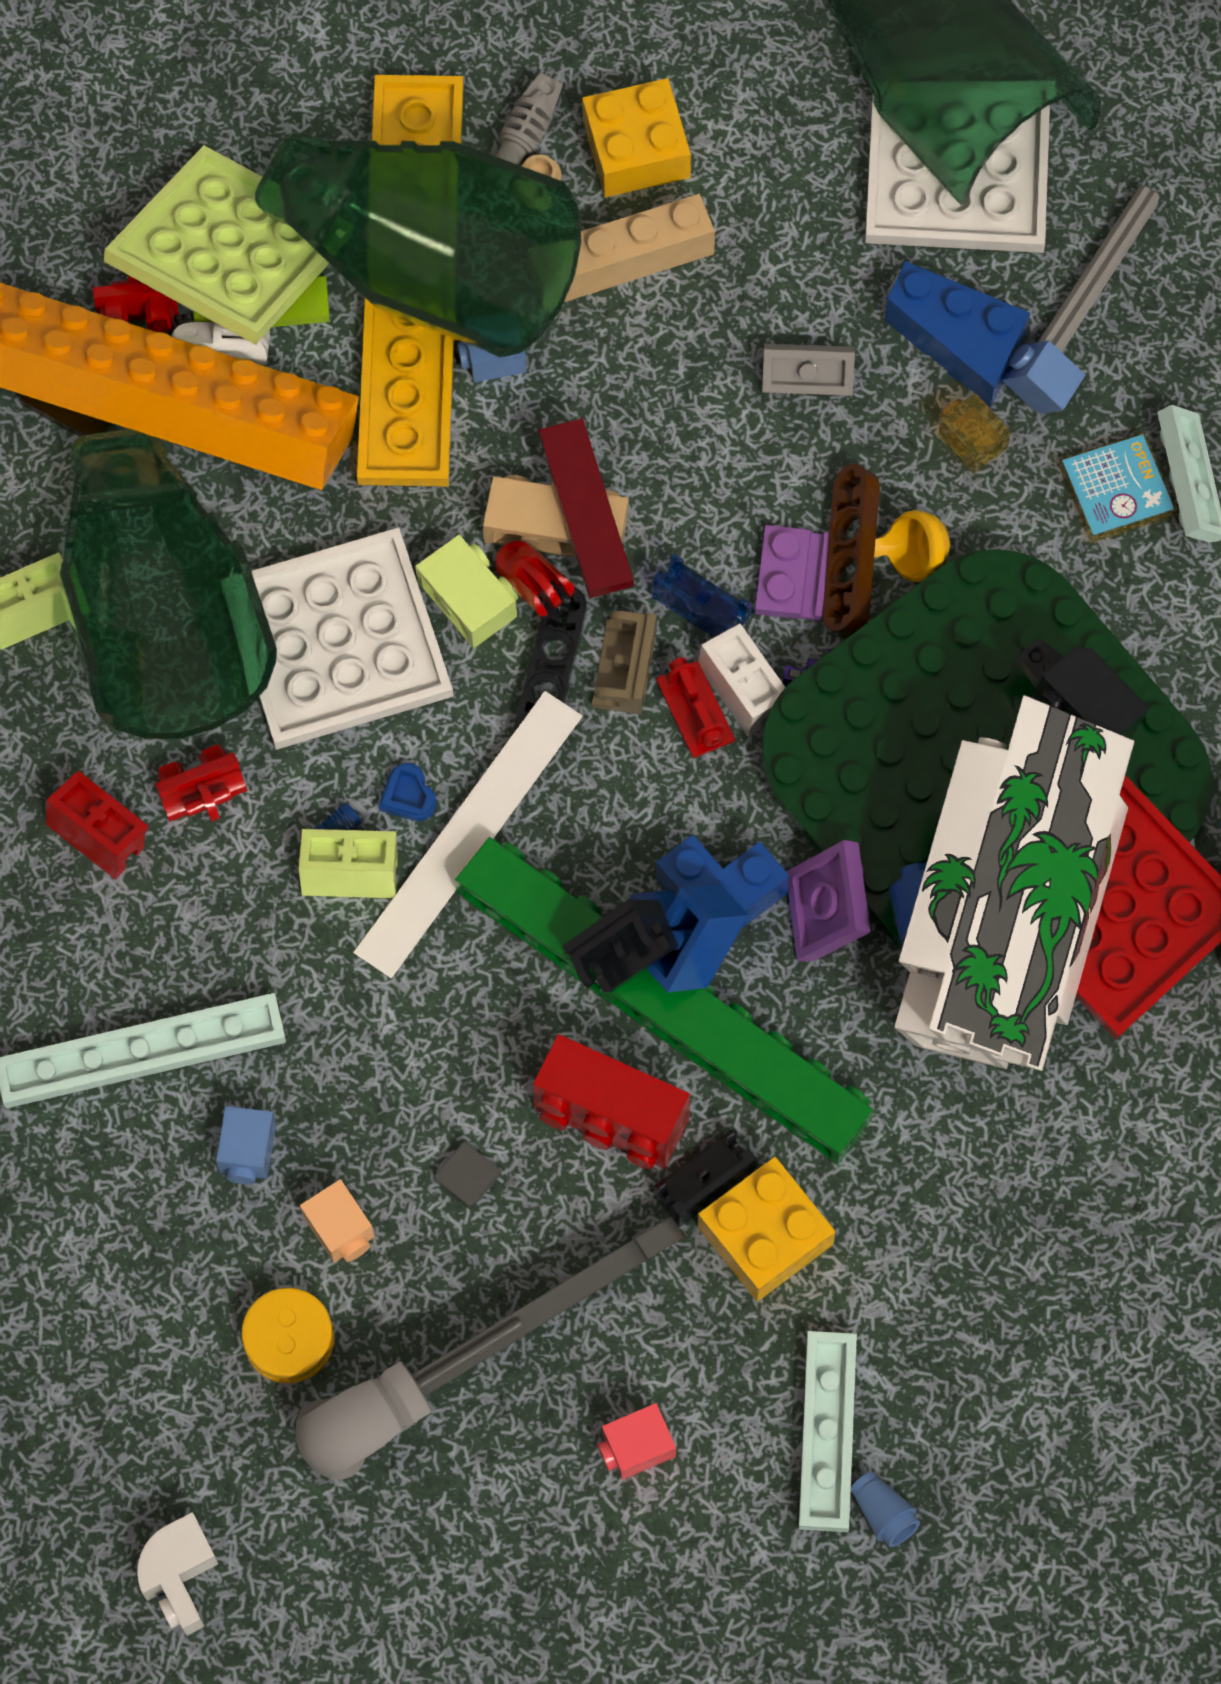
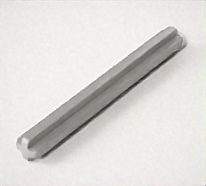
M1141 186L1136 190L1038 342L1049 340L1063 352L1158 205L1159 195L1156 191L1151 190L1147 186Z

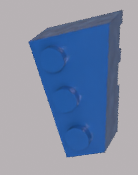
M906 261L887 297L885 321L926 356L929 355L948 371L950 376L956 381L963 383L989 408H991L1003 384L1002 378L1010 367V357L1021 346L1026 336L1030 312Z

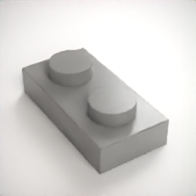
M764 343L762 392L853 396L855 347Z

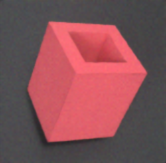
M657 1403L602 1426L604 1441L597 1444L598 1450L607 1470L611 1471L617 1468L622 1480L676 1457V1446Z

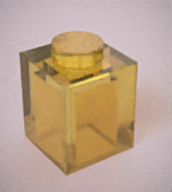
M976 392L965 401L961 399L955 400L941 413L939 438L972 474L1008 449L1011 431Z

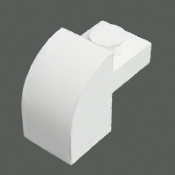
M193 1512L161 1528L148 1540L141 1552L137 1573L140 1589L147 1601L165 1592L167 1597L159 1601V1605L171 1629L181 1625L187 1636L205 1626L183 1582L218 1565Z

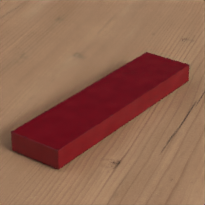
M583 418L539 429V438L589 599L634 587V579Z

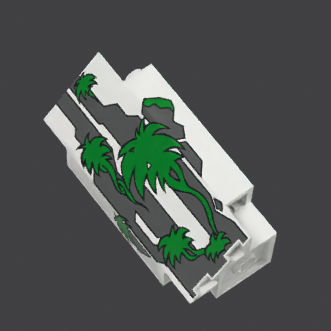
M1023 695L1008 750H1006V744L990 738L981 737L978 743L962 740L899 958V962L910 974L894 1028L915 1046L1007 1069L1008 1063L1040 1071L1043 1070L1055 1024L1068 1025L1128 811V806L1119 795L1134 740Z

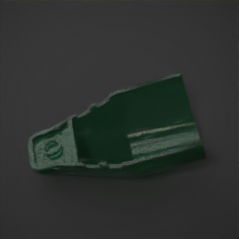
M828 0L832 5L849 47H853L860 62V73L863 80L868 81L874 94L873 103L878 114L960 205L968 201L970 190L980 169L997 147L1023 122L1046 106L1062 100L1089 130L1097 126L1100 117L1101 97L1011 0Z
M294 134L285 139L279 146L255 192V201L258 207L268 217L289 225L373 306L392 316L499 358L523 352L545 333L561 310L575 277L582 242L579 208L568 186L561 180L454 141H440V145H418L415 141H401V145H379L377 141H325L309 134Z
M131 429L81 436L74 441L71 447V467L75 481L68 531L65 538L63 563H61L60 589L95 710L115 730L143 739H181L216 729L245 712L266 690L277 658V647L244 548L236 539L231 541L220 528L218 517L213 512L207 513L197 501L196 491L166 457L160 438Z

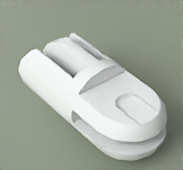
M189 322L181 324L174 329L171 337L199 346H206L240 359L251 360L256 364L264 366L268 357L270 330L256 345L215 322Z

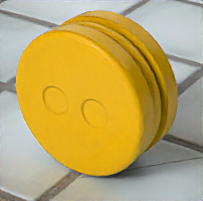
M279 1288L269 1291L251 1305L243 1320L241 1334L246 1355L254 1369L271 1381L293 1384L308 1380L323 1369L332 1354L334 1330L330 1316L324 1305L315 1296L304 1290Z

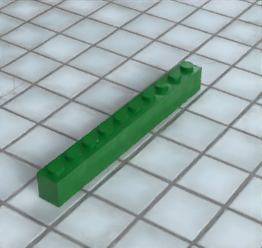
M488 837L455 878L456 893L581 982L569 954H566L563 949V945L603 918L599 915L601 910L587 897L578 895L575 898L562 888L563 883L549 870L541 868L537 871L524 862L525 856L512 844L504 841L500 845L491 837ZM590 968L595 978V984L589 987L592 991L836 1165L841 1162L871 1122L873 1108L869 1106L870 1100L861 1091L850 1085L843 1088L829 1078L831 1073L823 1064L813 1058H808L806 1061L791 1051L792 1045L782 1035L773 1030H769L766 1033L753 1024V1017L744 1008L735 1003H731L728 1006L714 996L715 991L710 985L708 988L667 993L650 972L645 969L613 992H603L597 982L596 974Z

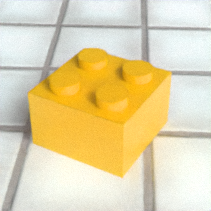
M669 78L582 98L583 124L605 198L691 177V153Z
M776 1157L765 1163L698 1213L699 1230L756 1302L834 1245L836 1231Z

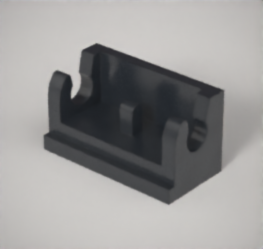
M636 899L627 900L563 945L565 953L569 954L577 975L584 986L589 988L595 984V978L590 971L591 968L596 974L597 982L603 992H613L679 947L659 900Z
M729 1129L715 1142L664 1180L654 1185L650 1192L670 1217H673L680 1228L755 1172L757 1158L749 1148L743 1150L736 1141V1133Z

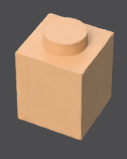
M341 1179L300 1205L303 1218L333 1263L343 1257L346 1262L353 1261L370 1248L371 1245L368 1241L375 1237L372 1225Z

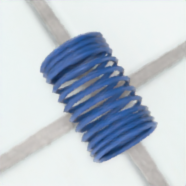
M343 802L339 805L338 810L335 809V813L331 812V815H328V818H325L322 824L319 823L313 829L327 830L328 827L330 830H333L330 827L332 825L335 830H338L333 824L335 822L340 830H343L337 822L338 819L345 830H348L340 819L341 816L350 830L355 829V826L358 827L361 824V819L350 805ZM344 814L348 817L353 827L350 826L347 819L343 816Z

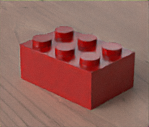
M560 1034L557 1035L533 1083L535 1110L541 1113L539 1116L541 1121L558 1130H565L568 1125L584 1132L583 1139L597 1148L608 1150L610 1145L628 1152L626 1158L631 1163L647 1170H652L654 1165L666 1169L690 1118V1093Z

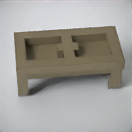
M626 611L611 612L610 620L606 621L601 658L592 700L593 708L642 715L657 632V614L648 613L646 615Z

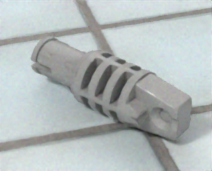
M539 73L518 99L499 134V144L501 146L489 168L484 173V177L489 183L494 184L500 171L503 170L499 178L501 180L498 187L508 189L523 159L529 158L535 153L554 118L553 113L562 90V83Z

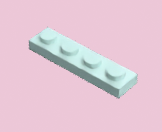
M808 1331L799 1530L849 1531L857 1334Z

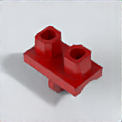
M129 275V280L114 281L112 285L93 287L96 313L110 318L121 319L128 323L130 320L146 319L148 330L165 333L172 330L174 316L179 315L177 301Z
M217 744L204 749L199 755L201 765L184 771L182 764L176 762L159 767V782L155 783L169 822L186 815L190 817L205 810L210 821L214 822L220 819L216 806L232 800L233 796L248 791L234 752L227 754L221 745Z

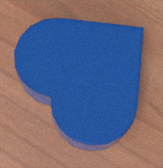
M402 763L391 771L378 808L379 811L402 818L423 821L433 815L437 802L435 793L430 787L425 785V777L419 766L413 763Z

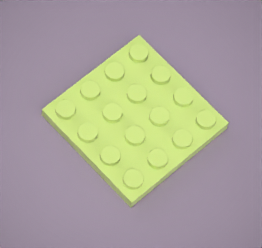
M203 145L105 248L104 262L256 345L352 239L354 226Z

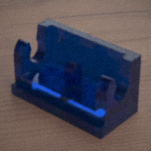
M676 554L672 555L670 559L671 564L667 572L663 573L659 570L652 580L653 599L714 638L738 624H741L743 627L754 612L751 602L744 598L740 601L686 567L684 560Z

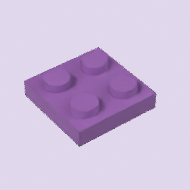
M843 840L786 871L790 876L788 895L797 961H816L871 932L858 842Z

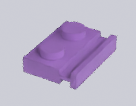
M765 525L755 614L810 619L814 621L822 620L829 532L818 534L811 533V530Z

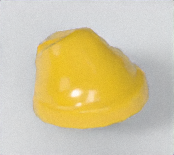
M921 510L904 512L894 521L886 533L876 538L874 557L885 555L901 577L911 582L920 583L945 563L950 551L949 533L946 526L935 515Z

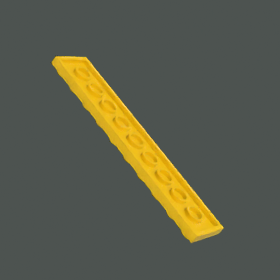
M375 75L357 465L358 485L449 487L464 91L463 76Z

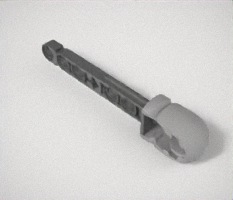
M671 1216L411 1375L404 1363L399 1361L383 1371L379 1377L346 1389L330 1400L319 1399L310 1402L301 1410L296 1421L295 1439L302 1458L315 1472L327 1478L343 1480L352 1477L361 1469L365 1458L382 1448L399 1432L417 1423L432 1412L425 1398L427 1395L628 1273L665 1248L675 1244L684 1238L683 1233Z

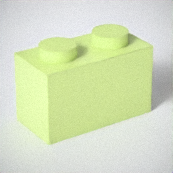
M459 534L415 566L418 584L474 649L517 617L516 600L518 595L506 578L500 577L497 579L488 569L490 566L489 560L480 547L475 543L469 546Z

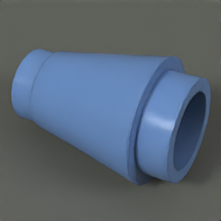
M874 1472L866 1473L852 1485L851 1492L855 1496L878 1541H885L889 1547H895L907 1540L918 1529L920 1521L915 1516L916 1508L878 1478Z

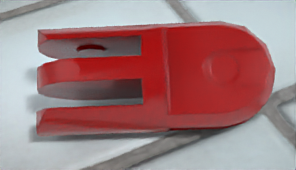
M512 541L504 545L496 555L494 563L500 577L506 578L513 590L541 617H545L548 614L537 595L553 609L562 604L559 595L550 584V581L569 598L575 591L574 585L529 543Z

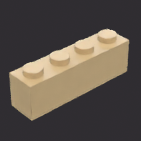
M699 193L530 247L531 271L545 308L713 255L715 230Z

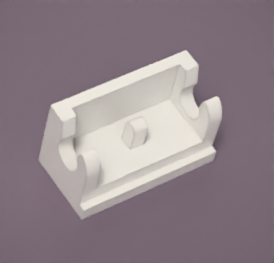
M738 624L702 644L698 662L710 684L749 737L761 729L762 722L768 718L774 702L786 687L742 625Z

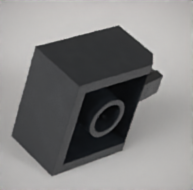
M1038 638L1017 659V663L1036 688L1031 697L1032 699L1126 738H1130L1135 733L1149 710L1146 703L1092 648L1074 647L1063 657Z

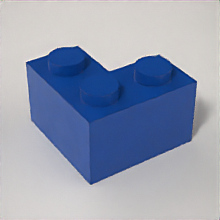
M691 835L656 862V880L666 891L673 890L676 895L681 887L721 884L749 914L742 928L783 898L789 891V874L760 841L724 869L694 835Z
M721 884L681 887L677 895L673 890L634 893L630 897V899L659 900L679 947L647 968L667 993L708 988L749 916Z

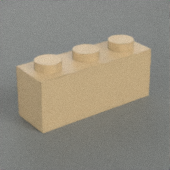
M508 475L505 478L493 476L483 523L484 543L504 546L512 541H524L540 552L576 557L554 483L550 485L533 483L529 479L518 475ZM606 490L623 544L629 516V498L621 497L617 492Z

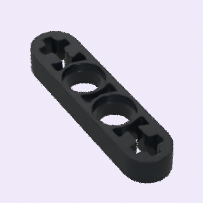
M558 587L555 588L562 604L565 599L573 600V607L578 609V611L572 610L568 613L566 629L558 627L560 620L559 608L553 609L545 602L544 607L548 615L541 617L514 725V732L530 712H526L527 708L532 709L538 701L533 697L532 691L539 683L549 682L554 684L559 691L556 698L565 704L587 615V601L584 594L578 588L574 587L575 591L570 598ZM553 640L564 642L569 648L567 656L561 660L548 659L543 653V648L548 642Z

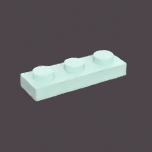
M1170 405L1157 413L1161 427L1160 439L1166 449L1170 466L1169 478L1175 489L1180 510V525L1185 532V536L1208 543L1220 541L1221 507L1200 416L1198 413Z

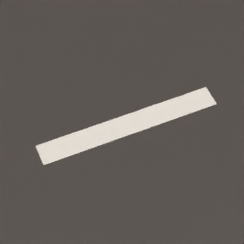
M544 691L353 952L388 977L392 978L456 891L455 878L488 837L494 839L583 715Z

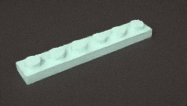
M275 993L0 1057V1090L5 1108H11L286 1043Z

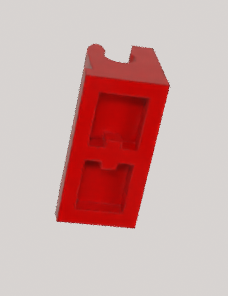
M79 770L46 800V825L115 880L125 870L126 860L129 855L134 853L138 856L143 850L145 833L148 831L149 826Z

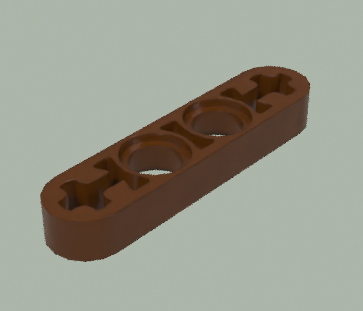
M850 464L844 467L838 473L833 486L822 614L826 628L844 638H849L866 625L869 620L880 492L878 477L858 464ZM859 519L860 526L858 532L853 538L847 540L846 533L848 527L853 521ZM856 562L855 574L849 581L844 583L843 573L850 563Z

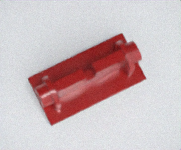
M684 657L672 661L669 664L671 671L657 677L656 681L692 758H697L736 742L699 662L687 663Z

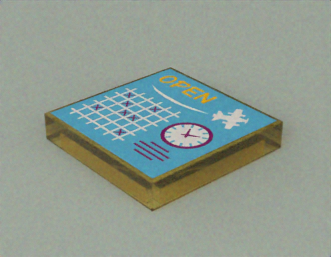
M1144 432L1059 459V469L1090 543L1175 517L1178 510Z

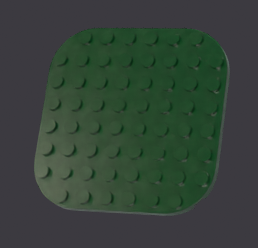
M998 549L971 552L959 556L937 569L789 683L774 702L764 727L761 754L762 767L767 784L775 800L819 853L843 840L859 843L867 909L869 914L900 951H902L889 890L895 882L901 879L900 870L903 867L914 863H927L962 740L978 743L981 737L990 738L1006 744V750H1008L1023 695L1031 698L1036 689L1017 663V659L1038 638L1063 657L1074 647L1092 648L1149 707L1135 733L1129 738L1134 740V745L1125 775L1189 843L1201 828L1209 810L1212 796L1211 765L1205 747L1196 731L1071 584L1051 566L1020 552Z

